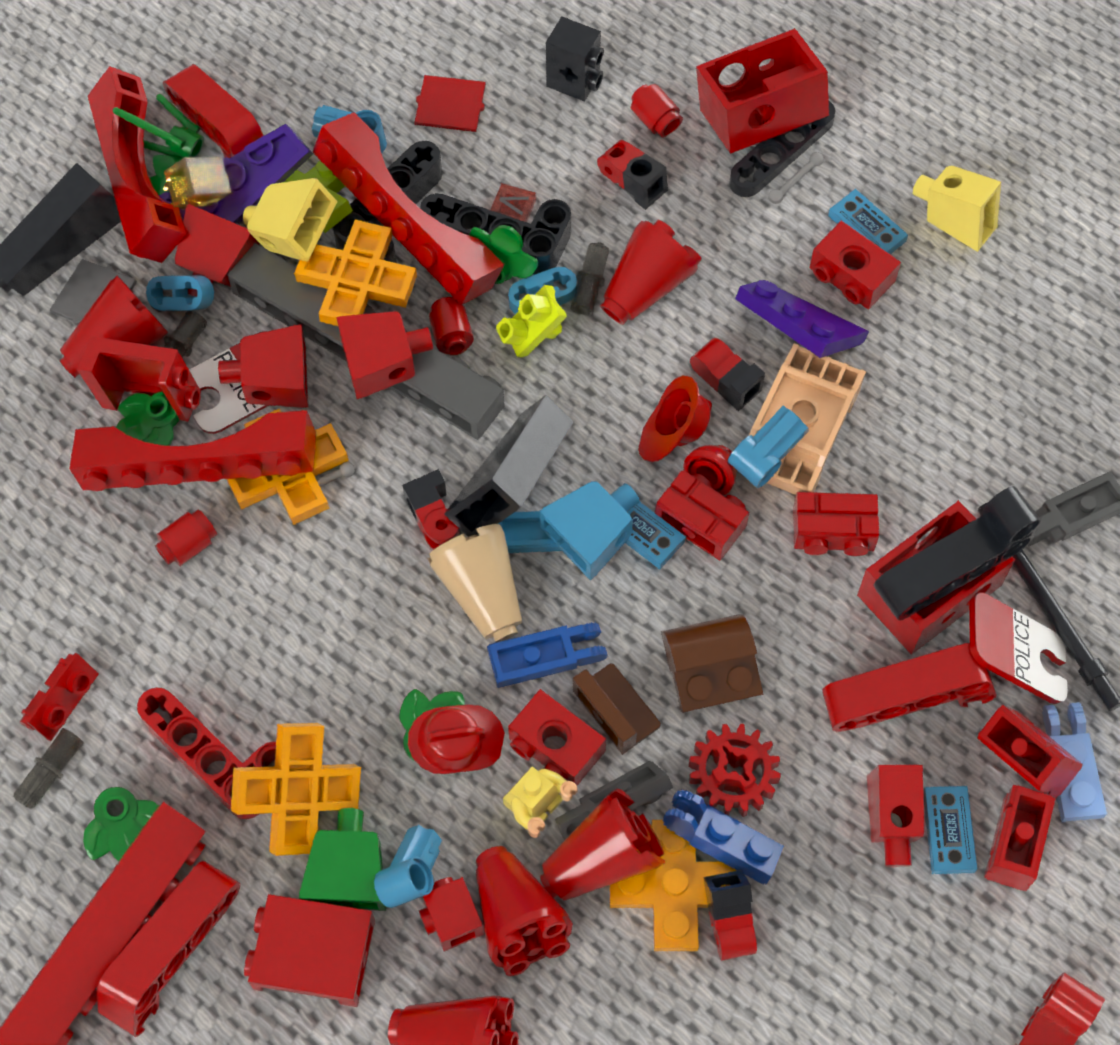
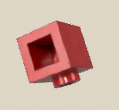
M447 877L434 882L430 894L423 896L426 907L418 911L427 934L430 935L436 932L443 951L445 952L484 935L482 922L463 877L457 880Z

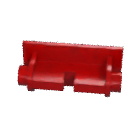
M74 653V655L68 654L65 659L60 658L58 665L44 683L49 687L46 693L40 690L37 692L26 709L22 710L21 714L23 717L19 722L31 731L36 730L46 740L51 742L60 728L66 723L67 718L82 697L88 692L99 673L78 653Z

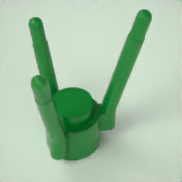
M157 94L156 99L183 125L182 127L175 125L169 133L118 107L113 108L115 115L166 140L165 143L169 146L143 140L145 149L177 157L183 161L186 159L189 162H192L202 149L204 137L198 134L201 127L185 117L162 94Z

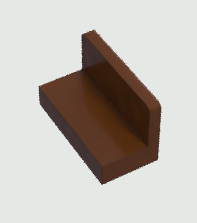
M608 664L593 676L585 669L573 677L574 694L622 755L660 728V721L614 664Z

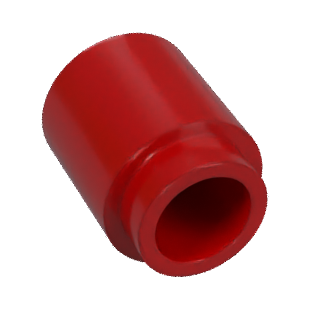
M657 84L642 85L632 95L631 110L653 134L658 133L664 138L681 125L683 117L679 114V107Z
M443 297L436 300L431 305V312L429 314L436 347L440 352L449 355L464 353L474 341L464 305L461 306L453 297Z
M197 509L192 514L186 512L157 533L156 536L160 542L155 545V548L168 565L175 561L181 567L211 545V539L217 535V532L202 511Z

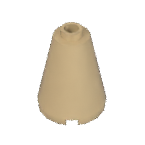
M491 524L477 528L476 530L479 535L465 538V535L461 534L434 549L427 559L430 567L485 639L493 637L497 643L509 639L518 633L516 627L522 623V617L505 534L500 524Z

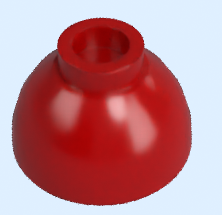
M723 445L701 446L694 449L684 460L683 470L692 476L695 473L703 475L712 483L713 489L723 496L731 491L737 476V470L728 462L732 451Z

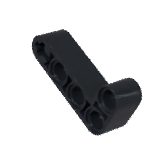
M430 141L414 143L387 168L395 183L402 188L401 190L415 204L435 187L442 178L440 150L436 144ZM357 198L350 204L353 211L332 227L336 247L339 250L344 249L348 239L347 236H349L355 220L383 226ZM391 239L384 260L397 263L394 243Z
M439 193L428 195L422 200L420 209L440 223L466 235H469L471 232L468 229L473 227L480 228L490 235L500 225L513 227L523 240L522 251L538 260V267L533 273L534 275L557 266L571 236V209L567 203L558 199L547 200L542 203L531 224Z
M1015 486L1008 487L995 495L986 504L979 518L889 569L875 581L873 587L897 620H904L1019 553L1033 539L1041 523V518Z

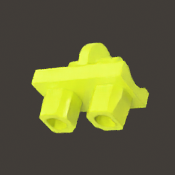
M544 285L535 295L527 294L519 302V311L512 318L504 317L496 325V330L502 343L512 345L517 357H525L545 338L555 339L562 332L561 322L567 315L556 301L554 287Z

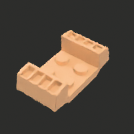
M793 344L773 382L749 436H755L782 406L795 413L809 428V432L781 460L780 468L767 484L795 495L797 492L815 491L825 461L847 413L851 412L860 392L866 371L851 367L831 357L819 358L808 349L800 347L798 344Z

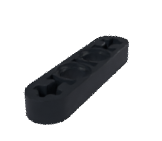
M829 101V116L812 122L811 127L808 123L760 142L731 169L730 189L741 197H751L759 193L833 126L836 112L831 101ZM789 132H798L802 134L804 140L798 143L790 142L786 139L785 135ZM765 153H774L780 158V161L776 164H767L761 159V156ZM755 166L757 171L753 174L752 182L748 180L743 183L740 182V176L743 178L749 177L753 173Z

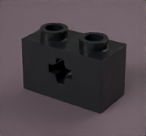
M561 16L546 41V87L584 102L591 90L596 92L599 89L603 79L600 63L604 55V48L601 47V31Z

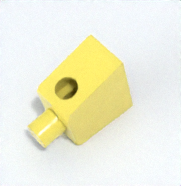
M955 166L946 167L936 180L925 175H921L917 179L913 187V195L928 202L927 221L975 251H979L998 226L1000 181Z
M317 178L270 184L266 187L257 206L250 205L245 208L243 221L249 233L268 251L302 261H309L337 204V200Z

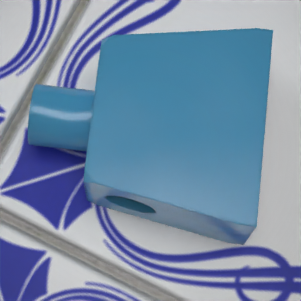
M591 481L541 509L540 528L589 580H592L631 536L633 519L627 512L638 504L640 500L633 488L626 483L612 494H609L598 482Z

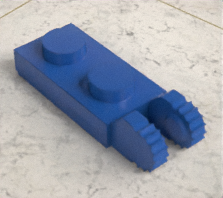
M591 622L567 628L566 625L489 644L487 651L497 688L577 669V666L605 660L608 657L605 646H594L574 651L572 643L588 641L598 637L601 633L598 623Z
M681 789V791L675 792L671 802L675 809H669L663 817V825L689 841V845L737 871L742 870L746 876L763 885L768 883L774 873L784 845L716 808L706 805L702 797L692 794L691 791Z

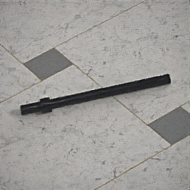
M987 503L978 508L980 515ZM1021 550L1013 556L1015 559L1013 565L1080 666L1078 672L1086 685L1093 686L1108 711L1120 707V696L1106 677L1109 672L1099 658L1094 659L1025 552Z

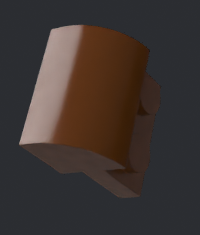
M743 614L661 631L669 670L673 675L682 713L764 695L755 654H757L756 645L750 626Z

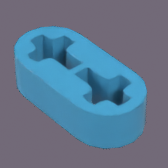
M555 267L515 282L510 287L508 293L510 309L516 314L519 311V302L522 300H519V295L522 293L535 295L544 285L554 287L555 298L559 306L571 301L576 295L577 290L575 274L568 268ZM559 280L561 284H566V289L560 291L559 287H554V281Z
M201 275L157 276L148 282L146 296L150 306L156 310H202L212 304L214 288L211 281ZM163 289L172 290V297L163 296ZM187 289H197V297L188 296Z

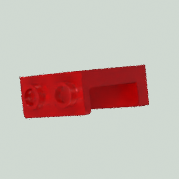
M90 336L77 371L102 408L117 411L124 391L144 393L150 396L163 391L181 421L188 422L193 409H196L200 403V388L177 349Z
M268 894L265 907L260 906L256 913L254 932L259 933L255 950H249L247 953L244 976L249 977L248 983L253 990L263 991V988L335 999L339 1001L340 1005L358 1007L375 925L374 915L369 910Z

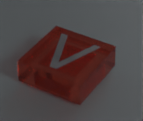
M501 183L490 210L527 222L536 202V193Z

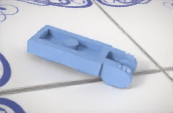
M1080 702L1069 704L1068 720L1071 725L1072 735L1060 736V720L1057 708L1054 705H1044L1042 714L1046 734L1083 764L1074 779L1062 794L1057 797L1061 822L1104 818L1107 815L1090 734L1086 733V718L1083 706H1081Z

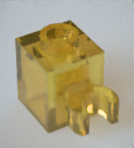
M185 157L164 171L167 181L163 187L164 191L170 192L171 204L174 207H179V210L186 209L188 204L195 207L211 206L232 193L222 157Z

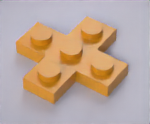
M355 220L343 250L316 244L309 261L299 260L294 272L296 281L328 289L319 311L320 322L338 326L336 317L363 314L369 299L406 308L417 278V271L415 267L384 260L392 239L391 228Z
M279 408V409L274 410V411H272V412H270V413L281 412V410H280V408ZM263 416L245 423L244 427L246 428L252 425L253 423L261 419ZM329 423L315 430L314 472L298 473L293 476L270 475L259 476L255 479H226L240 509L242 510L278 494L293 525L330 509L315 476L349 461L347 452L332 424Z
M319 723L277 724L275 766L233 769L231 811L237 815L272 813L269 852L275 856L310 854L314 836L318 830L319 811H332L342 808L358 809L361 767L355 764L322 765L324 725Z
M652 820L651 826L664 850V855L660 858L665 860V864L657 869L609 885L610 908H653L654 951H698L697 908H708L703 877L737 870L722 862H696V849L689 845V841L663 825V820Z

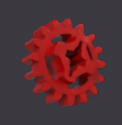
M722 724L721 735L717 736L713 731L708 730L705 736L707 744L697 741L694 746V752L698 756H690L688 767L696 771L689 774V784H700L696 794L702 798L708 796L710 798L709 805L714 808L718 804L724 806L723 812L727 815H730L732 808H738L741 816L745 817L747 816L748 806L751 804L760 811L764 805L762 796L772 799L776 790L771 784H779L781 773L773 769L779 766L780 757L769 756L773 743L768 741L761 744L759 742L761 731L758 729L749 736L745 734L744 724L739 725L737 732H731L727 724ZM712 755L717 768L713 769L708 776L706 763ZM728 764L733 768L741 766L743 768L741 775L736 771L728 773L726 771ZM758 765H761L762 780L757 785L752 771L757 769ZM725 790V791L735 792V793H737L738 795H730V794L724 793V792H722V791Z

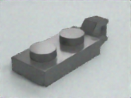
M1107 472L1045 501L1042 507L1035 511L1041 518V523L1028 546L1034 545L1048 537L1053 543L1060 540L1064 541L1120 514V485L1112 473Z
M648 761L579 799L580 806L555 819L563 839L565 840L600 802L616 788L622 789L635 802L628 807L632 811L641 805L656 802L663 793L671 790L673 785L669 776L653 761Z

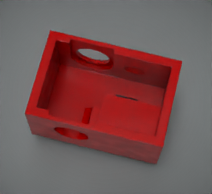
M795 28L696 66L700 111L730 154L829 116L828 71ZM771 59L768 64L759 67L761 62ZM733 63H740L744 66L743 74L738 81L730 85L720 84L719 76L724 68Z
M959 500L868 567L857 594L911 655L969 611L970 599L973 596L982 592L990 595L1001 587L1015 561L1011 557L914 615L901 621L897 620L875 590L873 584L889 569L976 520ZM933 529L932 532L925 539H923L921 542L917 544L918 540L923 535H925L928 531Z

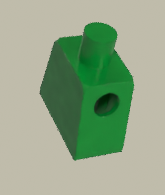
M355 808L339 809L337 830H318L315 833L299 891V899L363 910L386 911V906L379 900L374 885L376 874L383 870L381 842L378 833L362 831L364 812Z

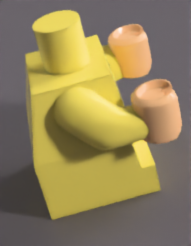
M532 766L503 797V804L513 812L515 820L528 830L529 835L537 838L540 835V831L545 829L544 821L548 818L546 812L551 814L563 800L566 802L570 801L572 796L576 795L578 789L574 782L567 781L560 774L548 769L536 770Z

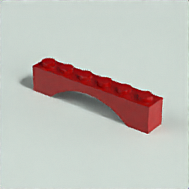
M109 66L87 97L129 253L139 258L163 263L186 235L179 207L169 204L160 198L151 184L144 159V129L113 113V108L118 107L145 121L148 101L141 78Z
M355 112L322 126L312 151L314 155L383 226L391 228L392 235L461 306L493 288L504 264L480 239L463 234L440 223L425 213L405 195L386 168L380 151L379 137Z
M307 410L268 413L252 425L230 436L208 443L189 446H164L143 442L126 435L114 426L75 429L69 469L83 491H102L104 489L121 487L140 488L146 485L158 484L178 485L183 482L196 481L217 482L221 479L233 478L255 479L259 476L270 475L293 476L298 473L314 472L316 431Z

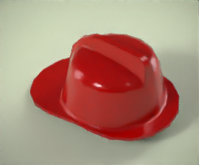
M682 375L675 378L667 386L657 407L645 423L638 448L640 456L645 461L655 462L662 460L676 446H684L694 442L706 431L710 421L712 403L699 394L697 382L692 377Z
M467 704L439 707L423 712L414 720L408 733V748L415 762L422 769L433 774L477 771L492 766L500 758L505 732L501 721L495 714L482 706Z

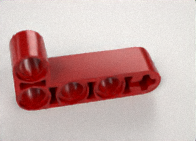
M192 64L163 82L164 90L169 99L189 120L200 126V130L221 148L225 158L233 157L243 151L245 146L264 136L252 113L197 65Z
M970 643L956 645L838 680L826 685L822 689L832 730L835 732L865 727L954 700H958L961 707H968L967 703L981 700L982 704L994 700L997 696L989 670L979 665L973 658L970 651Z
M159 687L145 691L138 700L137 710L148 730L233 815L246 820L258 816L259 814L237 815L231 811L233 769L241 767H267L270 762L275 760L276 742L265 743L242 763L171 692ZM157 708L163 711L166 710L169 714L171 721L168 725L158 713H153ZM189 733L197 734V738L192 744L179 746V741L184 735ZM213 762H226L221 772L213 775L206 773L207 768Z
M200 861L104 972L97 987L99 1014L132 1036L138 1037L145 1030L142 1026L151 1013L155 1015L158 1011L160 991L225 914L239 893L240 882L208 862Z
M1063 972L1050 984L1042 998L1045 1000L1040 1007H1036L1021 1033L1023 1038L1018 1045H1075L1077 1039L1089 1029L1097 1017L1105 998Z

